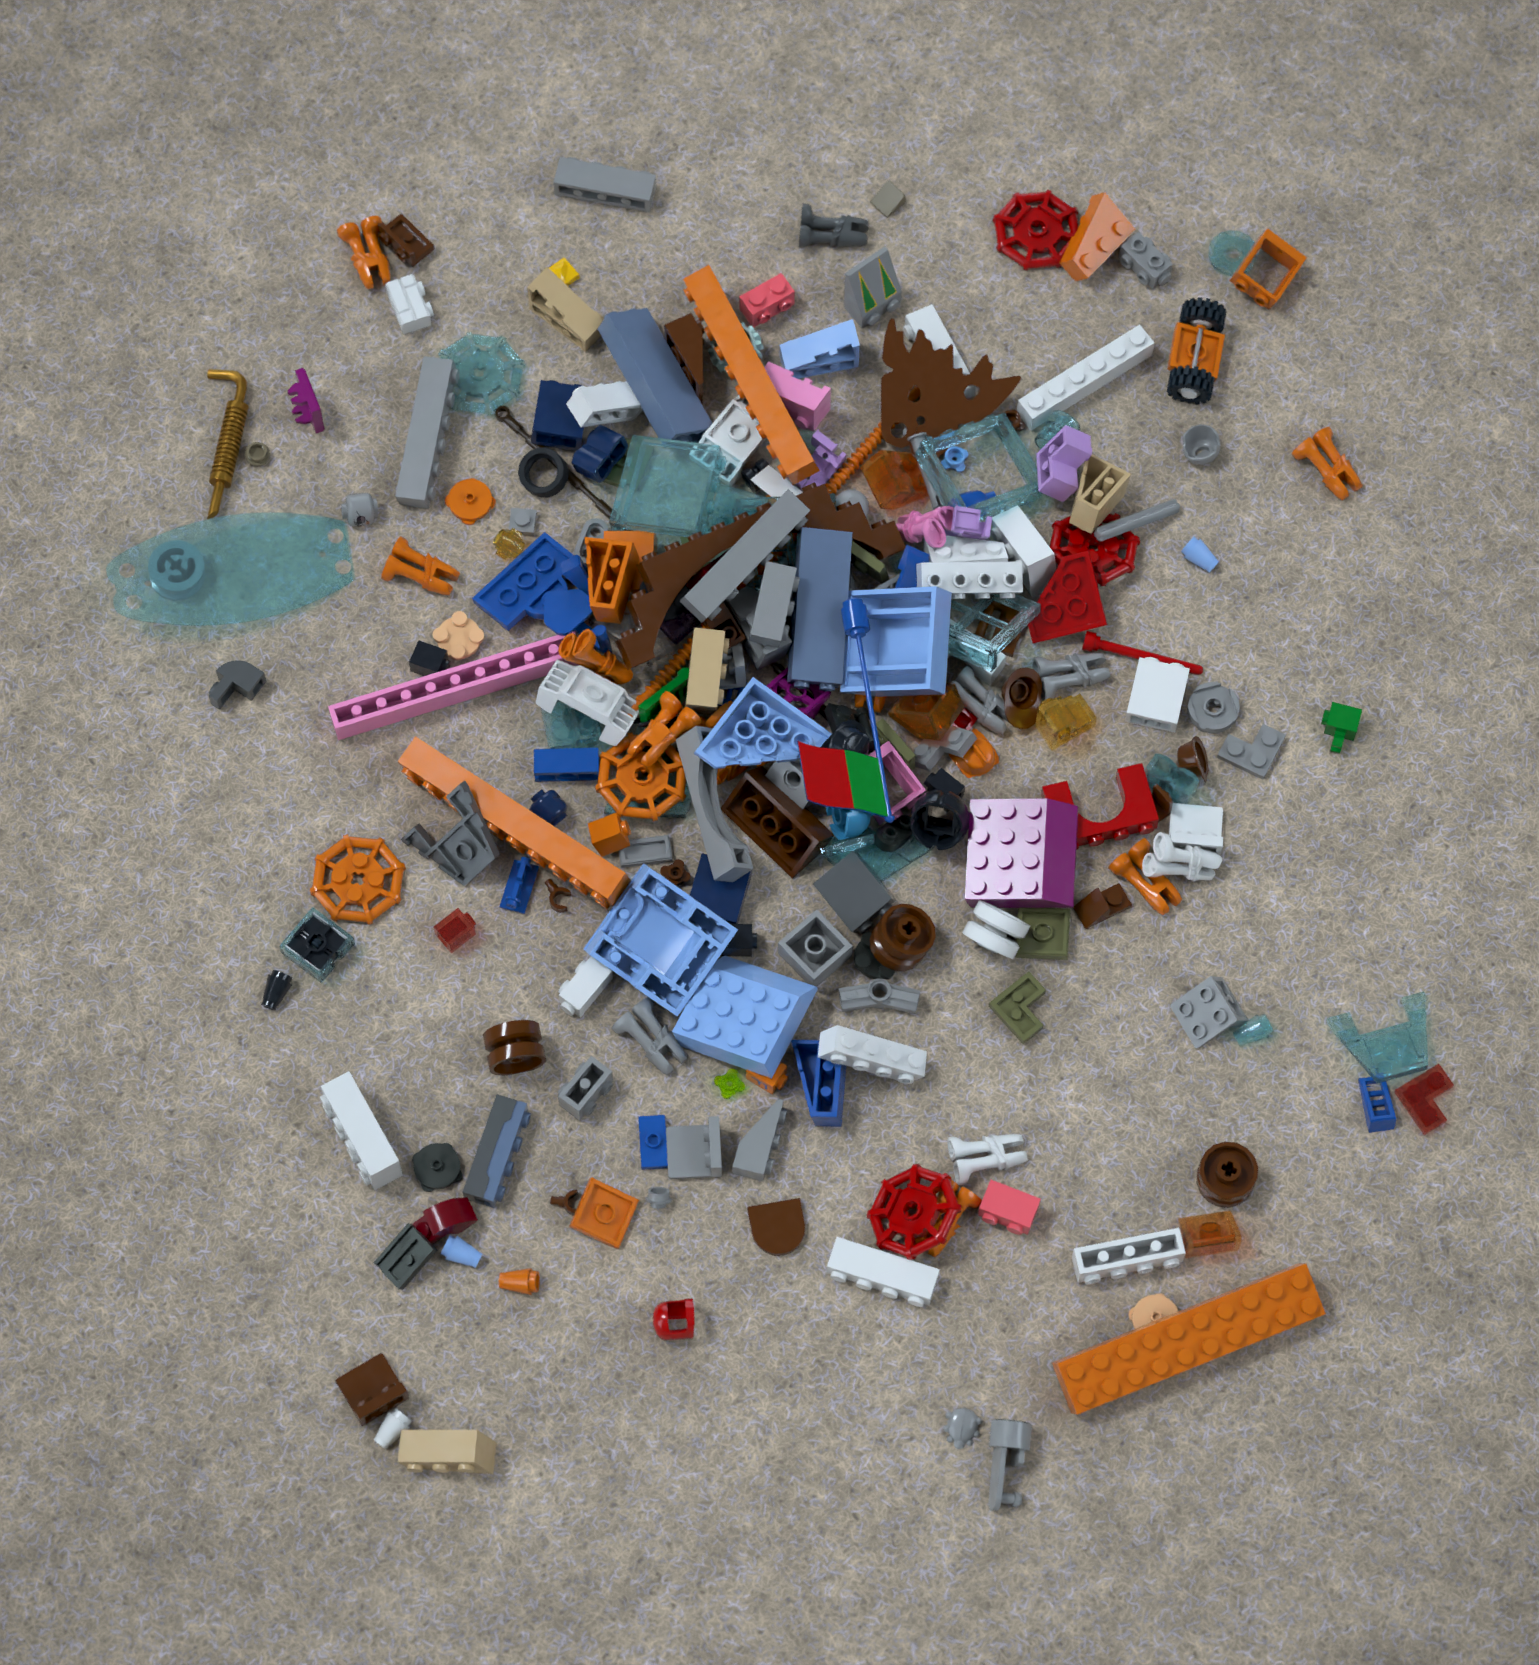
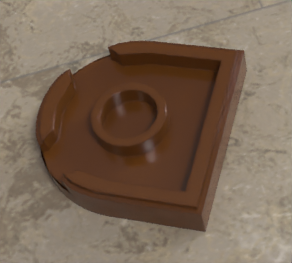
M800 1198L747 1207L753 1240L764 1252L773 1256H784L792 1253L801 1244L805 1235V1222Z

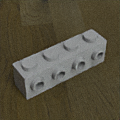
M560 157L553 182L554 194L650 212L656 191V175L647 171L628 170L622 166L611 167L599 162L580 161L574 157Z

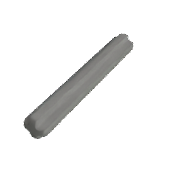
M1171 499L1096 527L1094 536L1098 541H1104L1178 513L1180 504L1176 499Z

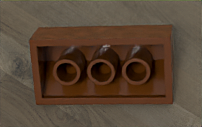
M760 766L744 774L722 805L721 811L793 879L823 852L834 834L807 808H800L765 776L768 771L763 766Z

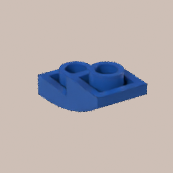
M906 545L897 568L901 570L895 588L917 587L916 564L929 563L930 554Z

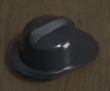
M848 720L843 722L822 744L821 748L849 750L867 755L870 738L866 735L862 724L854 720Z

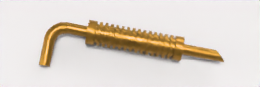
M208 369L207 372L208 379L230 380L236 383L237 388L234 400H230L226 404L224 420L209 478V483L214 486L207 520L214 518L219 513L224 488H230L232 485L249 406L244 403L247 381L241 373L234 370Z

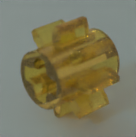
M513 527L511 530H500L493 541V545L497 550L495 554L504 560L507 557L517 558L525 546L523 538H521L522 533Z

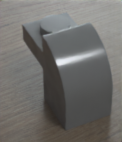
M240 660L230 661L221 665L216 670L220 682H215L209 691L211 705L220 710L234 691L252 701L267 682L264 672L252 664Z

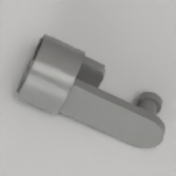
M1008 1419L991 1420L989 1447L993 1448L989 1488V1509L991 1511H998L1001 1503L1011 1504L1012 1507H1019L1022 1503V1495L1019 1492H1013L1012 1494L1002 1491L1006 1450H1012L1010 1464L1014 1467L1022 1466L1024 1464L1025 1451H1030L1032 1424L1029 1422Z

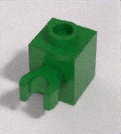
M1332 702L1330 710H1324L1321 721L1322 725H1326L1324 734L1334 736L1330 749L1331 752L1340 754L1344 739L1354 741L1363 709Z

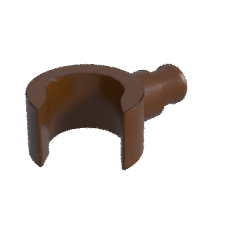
M552 879L546 880L545 885L550 893L549 901L551 908L559 913L567 912V907L557 905L554 902V898L560 894L571 896L570 890L558 887Z
M572 1190L565 1196H551L550 1204L565 1207L566 1212L574 1216L576 1209L571 1208L568 1202L578 1194V1190Z

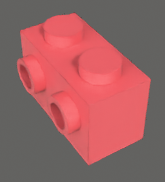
M782 273L739 296V309L753 328L767 322L778 313L787 311L795 304V291Z
M990 1180L979 1207L978 1216L982 1217V1220L988 1224L997 1225L998 1223L1006 1226L1007 1230L1014 1234L1022 1235L1024 1233L1028 1235L1041 1199Z

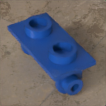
M521 857L519 861L514 860L499 908L525 914L539 870V866L530 864L531 859Z

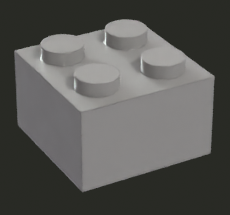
M815 910L778 942V954L807 984L817 987L852 957L853 946L818 910Z

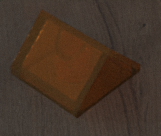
M1231 1211L1178 1218L1186 1253L1185 1258L1239 1250L1242 1236Z

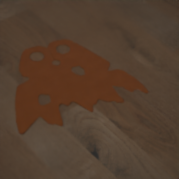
M891 318L886 329L882 354L885 365L893 369L892 372L886 373L881 378V432L883 439L888 444L897 448L909 445L911 453L915 456L912 444L907 438L926 432L927 436H931L935 440V447L930 451L934 460L957 443L960 436L959 424L970 426L980 424L1013 392L1019 384L1021 376L992 380L993 364L989 362L988 355H984L970 374L963 375L962 368L954 369L953 344L949 345L946 349L939 348L934 351L931 341L925 337V333L921 329H918L915 342L910 352H908L904 345L903 331L896 330L895 320ZM914 385L921 392L920 400L915 403L908 399L909 391ZM974 385L979 388V393L973 399L967 400L964 391L967 386ZM919 416L925 418V423L919 425L916 421ZM897 422L903 423L907 428V432L902 438H896L891 433L892 425Z

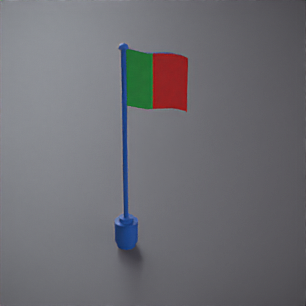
M853 598L842 603L841 614L845 634L857 641L877 758L854 751L821 748L797 741L806 799L813 804L828 808L858 810L884 817L886 822L891 823L894 821L895 816H892L861 639L870 631L867 607L863 604L862 599Z

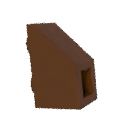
M722 602L719 605L722 610L711 621L707 617L702 623L706 629L725 631V638H729L728 649L746 639L725 603Z

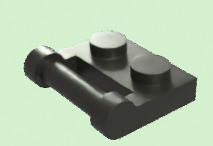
M828 703L824 711L832 734L843 722L848 720L857 721L863 725L866 735L870 738L868 752L875 751L868 709L865 707L852 709L844 705Z

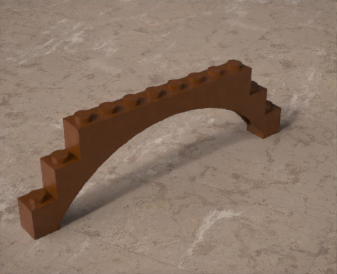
M815 482L801 488L803 493L796 495L810 509V512L805 516L808 521L802 527L852 532V541L864 550L874 554L878 560L898 553L906 547L895 521L886 523L885 519L872 524L870 527L860 502L853 505L850 501L837 506L838 511H836L825 483L817 486ZM770 502L756 507L757 513L750 516L747 512L733 517L735 522L726 525L723 521L710 527L712 532L703 535L702 531L687 537L689 540L687 543L680 545L679 541L667 545L664 547L666 552L657 555L656 551H653L641 557L643 561L636 566L648 593H646L645 589L631 595L632 600L626 603L638 631L636 632L635 628H631L620 633L622 638L615 641L627 670L656 658L653 649L658 631L666 612L679 591L704 564L719 553L734 546L771 507ZM793 528L789 533H797L798 531Z

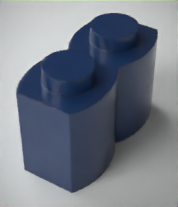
M600 424L589 433L586 444L575 451L571 463L577 473L597 483H601L607 478L614 464L623 457L629 445L623 435Z

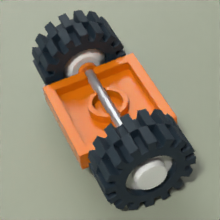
M1198 297L1197 300L1195 298H1190V301L1186 300L1182 304L1180 320L1174 328L1167 370H1170L1167 392L1169 396H1172V399H1179V402L1186 401L1190 404L1194 402L1196 405H1200V402L1205 404L1207 401H1210L1214 382L1218 377L1225 335L1221 333L1224 329L1226 308L1222 304L1218 305L1217 301L1210 302L1211 299L1209 298L1203 300L1202 297Z

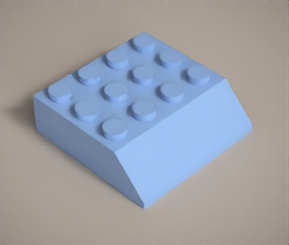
M937 586L851 590L848 592V599H862L863 604L867 607L870 631L861 639L871 696L945 694L952 592ZM846 635L843 681L840 692L866 695L857 641L851 638V636Z
M723 956L715 962L687 1002L672 1033L681 1047L772 1078L818 988L752 964Z

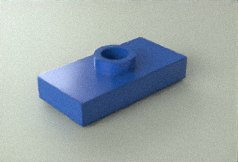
M665 1115L638 1116L641 1169L668 1168Z

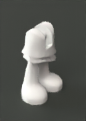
M1160 832L1157 833L1153 841L1154 853H1147L1144 856L1142 870L1146 877L1184 875V877L1192 882L1212 880L1215 876L1213 869L1220 867L1222 857L1217 853L1200 849L1197 846L1192 847L1188 844L1185 850L1173 847L1171 837L1166 833ZM1172 862H1184V864H1178V863H1172Z
M991 1134L990 1137L982 1135V1141L965 1142L957 1137H948L949 1155L952 1161L955 1160L953 1171L956 1183L959 1186L965 1185L969 1180L970 1174L979 1170L998 1168L1000 1171L1002 1169L1007 1170L1028 1160L1026 1151L1005 1154L1004 1148L1023 1144L1022 1135ZM987 1152L990 1155L973 1159H961L968 1155Z

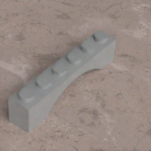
M695 726L677 738L676 743L713 878L717 881L734 882L753 870V865L747 845L734 835L722 814L717 794L718 769H714L694 754L713 728Z

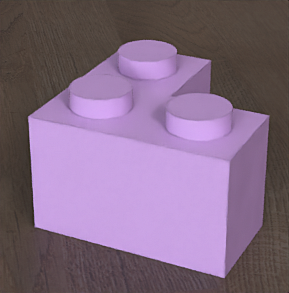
M1065 425L1036 454L1038 492L1064 502L1077 491L1079 485L1077 468L1092 455L1090 435Z

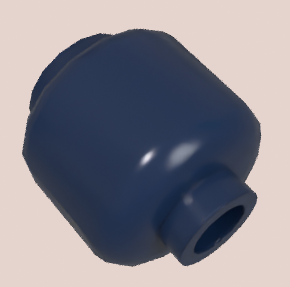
M541 789L531 798L533 804L529 810L554 827L567 817L565 813L567 811V804L555 790H549L545 793Z

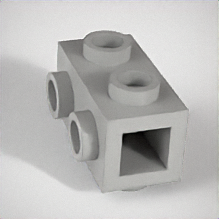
M1138 231L1120 246L1119 259L1121 264L1127 269L1131 268L1143 285L1148 284L1154 289L1159 284L1163 286L1170 280L1172 276V261L1167 254L1161 253L1154 246L1150 238L1144 237Z

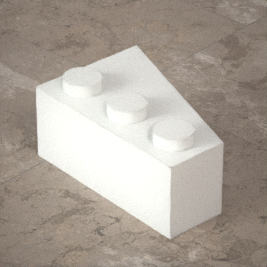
M1017 505L992 517L993 528L990 532L994 541L1004 542L1010 562L1022 561L1023 584L1031 597H1034L1043 592L1056 571L1055 555Z
M946 535L944 546L933 548L924 539L923 552L930 555L929 562H1008L1004 542Z

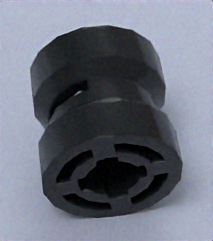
M763 458L755 462L754 467H748L741 471L744 482L753 493L761 488L752 482L751 479L769 465Z

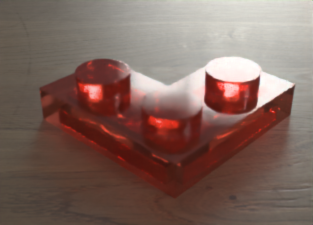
M1437 1064L1397 1088L1394 1093L1423 1135H1426L1446 1123V1117L1433 1099L1453 1088L1454 1084L1440 1064Z

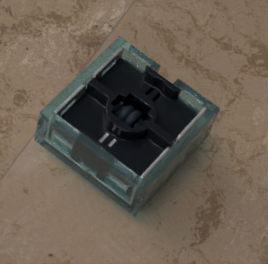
M312 907L280 944L279 948L284 956L322 983L335 968L334 961L337 958L342 960L355 945L353 936Z

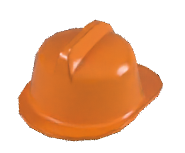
M974 728L971 731L977 739L963 758L949 754L950 758L967 778L986 774L994 765L999 763L996 750L986 737Z

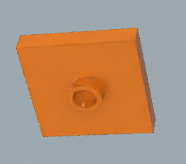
M591 1177L569 1227L610 1247L619 1249L639 1200Z

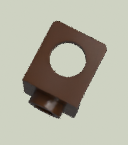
M1155 784L1153 786L1152 798L1159 823L1170 815L1173 800L1167 791L1162 790L1158 784Z

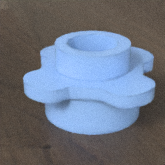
M957 446L948 448L944 453V459L941 461L942 468L955 469L957 472L964 471V462L968 458V452Z

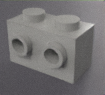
M591 1056L586 1063L582 1062L579 1065L569 1083L566 1082L558 1092L559 1106L579 1121L584 1115L588 1117L596 1108L597 1104L595 1102L601 1095L606 1096L612 1089V1071Z

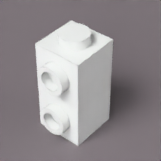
M592 956L587 961L583 960L575 970L576 975L571 981L566 980L558 991L560 993V1007L570 1016L576 1014L581 1018L613 979L612 970Z

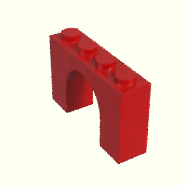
M1142 763L1117 769L1116 780L1123 801V809L1118 816L1106 822H1093L1085 819L1078 813L1077 849H1079V846L1087 844L1091 847L1103 844L1104 840L1113 838L1116 841L1124 840L1129 835L1135 833L1145 835L1157 829L1159 818ZM1067 781L1042 786V798L1074 805Z

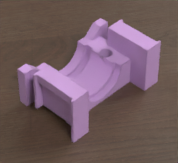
M819 429L812 435L811 444L816 447L812 457L819 472L809 476V480L804 479L795 484L801 491V488L814 482L817 486L827 483L829 478L832 477L846 459V454L843 451L839 456L834 454L838 444L828 439Z
M955 506L951 531L945 530L947 536L986 540L990 537L992 517L987 516L985 522H979L981 510Z

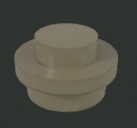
M261 442L251 443L245 450L246 461L255 467L265 465L270 459L269 448Z

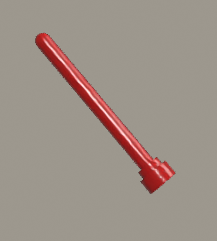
M1086 631L1082 646L1083 651L1092 653V650L1097 651L1100 649L1138 660L1139 657H1153L1158 659L1159 662L1167 664H1182L1185 668H1190L1189 673L1201 675L1203 673L1201 665L1102 640L1100 636L1096 635L1097 633Z

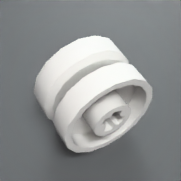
M979 900L973 913L977 918L986 922L985 925L977 921H968L962 933L976 941L978 945L996 954L999 953L1014 959L1020 947L1016 941L1007 937V935L1025 938L1030 925L987 902Z

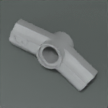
M875 979L869 984L838 989L842 1012L871 1007H885L916 1014L921 991L893 985L884 979ZM882 990L886 993V996L877 998L873 995V992Z

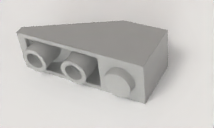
M778 1099L740 1140L732 1167L733 1174L764 1181L765 1174H771L774 1159H770L772 1149H778L781 1137L780 1134L776 1133L779 1124L784 1125L787 1110L783 1109L784 1100Z

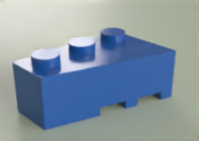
M791 1040L809 1113L815 1126L842 1127L846 1065L834 1064L831 1061L818 1058L819 1040Z

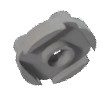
M1207 682L1194 690L1188 702L1187 712L1189 719L1198 730L1220 733L1228 730L1236 722L1240 705L1238 697L1232 689L1229 688L1228 690L1226 687L1221 686V683ZM1209 703L1220 706L1216 713L1208 711Z

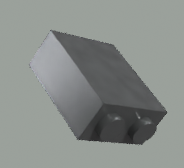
M851 851L813 883L852 933L860 931L862 934L873 926L872 921L879 915L882 917L892 907V904L897 901L856 851Z

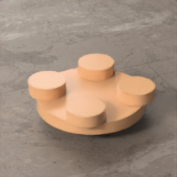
M457 611L451 618L445 620L440 627L433 631V639L437 642L438 647L447 650L448 657L454 660H461L470 657L478 650L481 642L484 640V632L479 629L473 620L467 618L464 612Z
M1157 1293L1142 1298L1135 1307L1130 1309L1128 1316L1132 1321L1134 1329L1176 1313L1178 1309L1164 1294Z

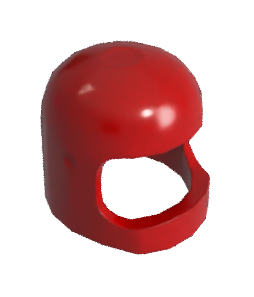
M693 1298L665 1301L655 1307L653 1311V1328L660 1339H693ZM668 1319H687V1328L670 1330Z

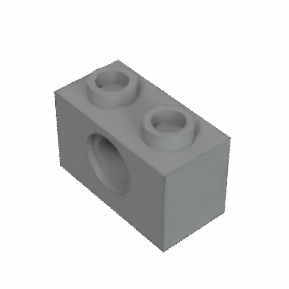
M800 758L789 762L776 763L775 761L765 776L800 808L805 809L813 803L806 799Z

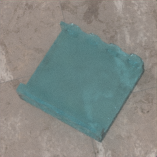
M632 435L609 520L611 530L625 531V529L682 537H689L702 531L703 535L708 534L709 515H713L715 507L714 495L720 489V472L724 471L726 466V456H723L721 447L718 445Z

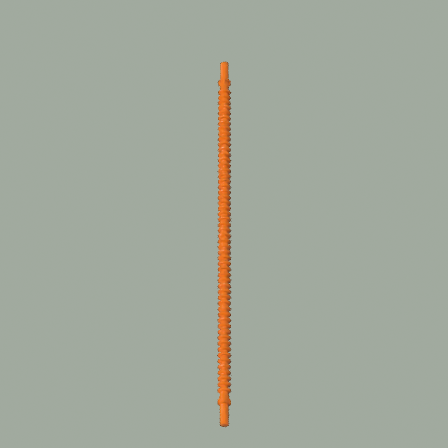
M916 385L908 394V399L912 402L921 395L920 389ZM881 422L878 423V427L873 429L874 433H869V438L866 437L864 439L865 443H860L861 448L857 447L856 453H851L852 458H847V463L842 464L843 468H838V473L833 474L834 478H829V483H825L831 499L832 495L837 494L836 490H840L841 485H845L846 480L850 479V475L855 474V470L859 469V464L862 465L864 463L863 459H868V454L871 455L873 453L872 449H877V444L882 443ZM788 533L791 539L781 549L776 546L771 551L774 556L769 562L778 561L777 556L781 557L783 555L782 551H787V546L792 545L791 541L796 540L797 533ZM759 563L754 569L757 574L747 584L742 581L736 589L740 590L750 584L755 587L754 582L760 581L759 577H762L765 566L763 567ZM693 633L692 638L687 639L688 644L684 643L682 645L683 649H678V654L673 655L674 659L668 660L669 665L665 664L664 670H659L660 675L654 676L655 681L651 680L650 686H645L646 691L635 698L636 704L631 706L632 709L635 711L639 710L638 706L644 700L667 685V681L671 682V676L675 677L677 675L676 671H679L681 666L686 665L685 660H690Z

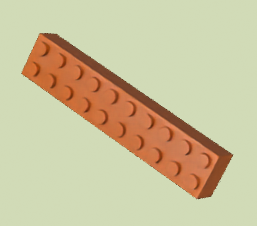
M416 736L397 761L403 768L401 772L407 776L410 782L418 787L422 784L428 790L427 792L438 800H441L443 797L448 806L456 812L458 811L446 796L460 783L466 781L485 823L494 837L501 841L506 838L505 840L511 844L514 850L522 855L527 852L526 854L532 858L531 860L542 868H545L547 865L553 871L552 874L563 882L569 879V882L574 885L577 891L585 896L590 893L595 902L606 910L614 906L631 880L624 871Z
M1298 1263L1054 1361L1052 1365L1071 1413L1078 1415L1326 1313L1307 1264Z

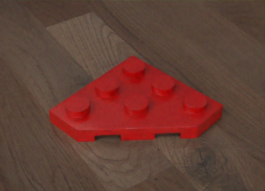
M1089 550L1063 557L1054 575L1040 595L1039 600L1027 617L1033 644L1108 625Z

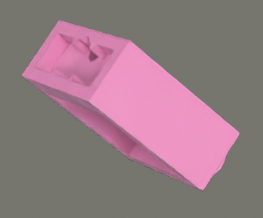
M887 741L880 746L883 764L907 794L906 798L891 808L892 816H895L894 820H896L903 814L901 810L907 806L909 810L913 808L919 796L926 789L892 744ZM873 751L868 756L877 758L876 751ZM872 815L879 825L885 822L884 817Z

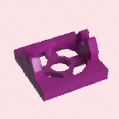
M304 368L295 370L297 383L293 384L287 391L289 396L297 395L291 399V403L296 405L292 409V414H302L295 419L296 423H312L316 434L323 432L325 428L321 408Z
M788 667L766 685L776 694H779L782 688L786 690V696L783 699L789 703L792 701H802L808 707L797 709L812 719H815L821 705L831 695L830 691H821L819 686L812 684L809 685V690L812 692L814 700L806 695V689H799L803 693L801 696L793 695L789 690L794 688V684L787 683Z

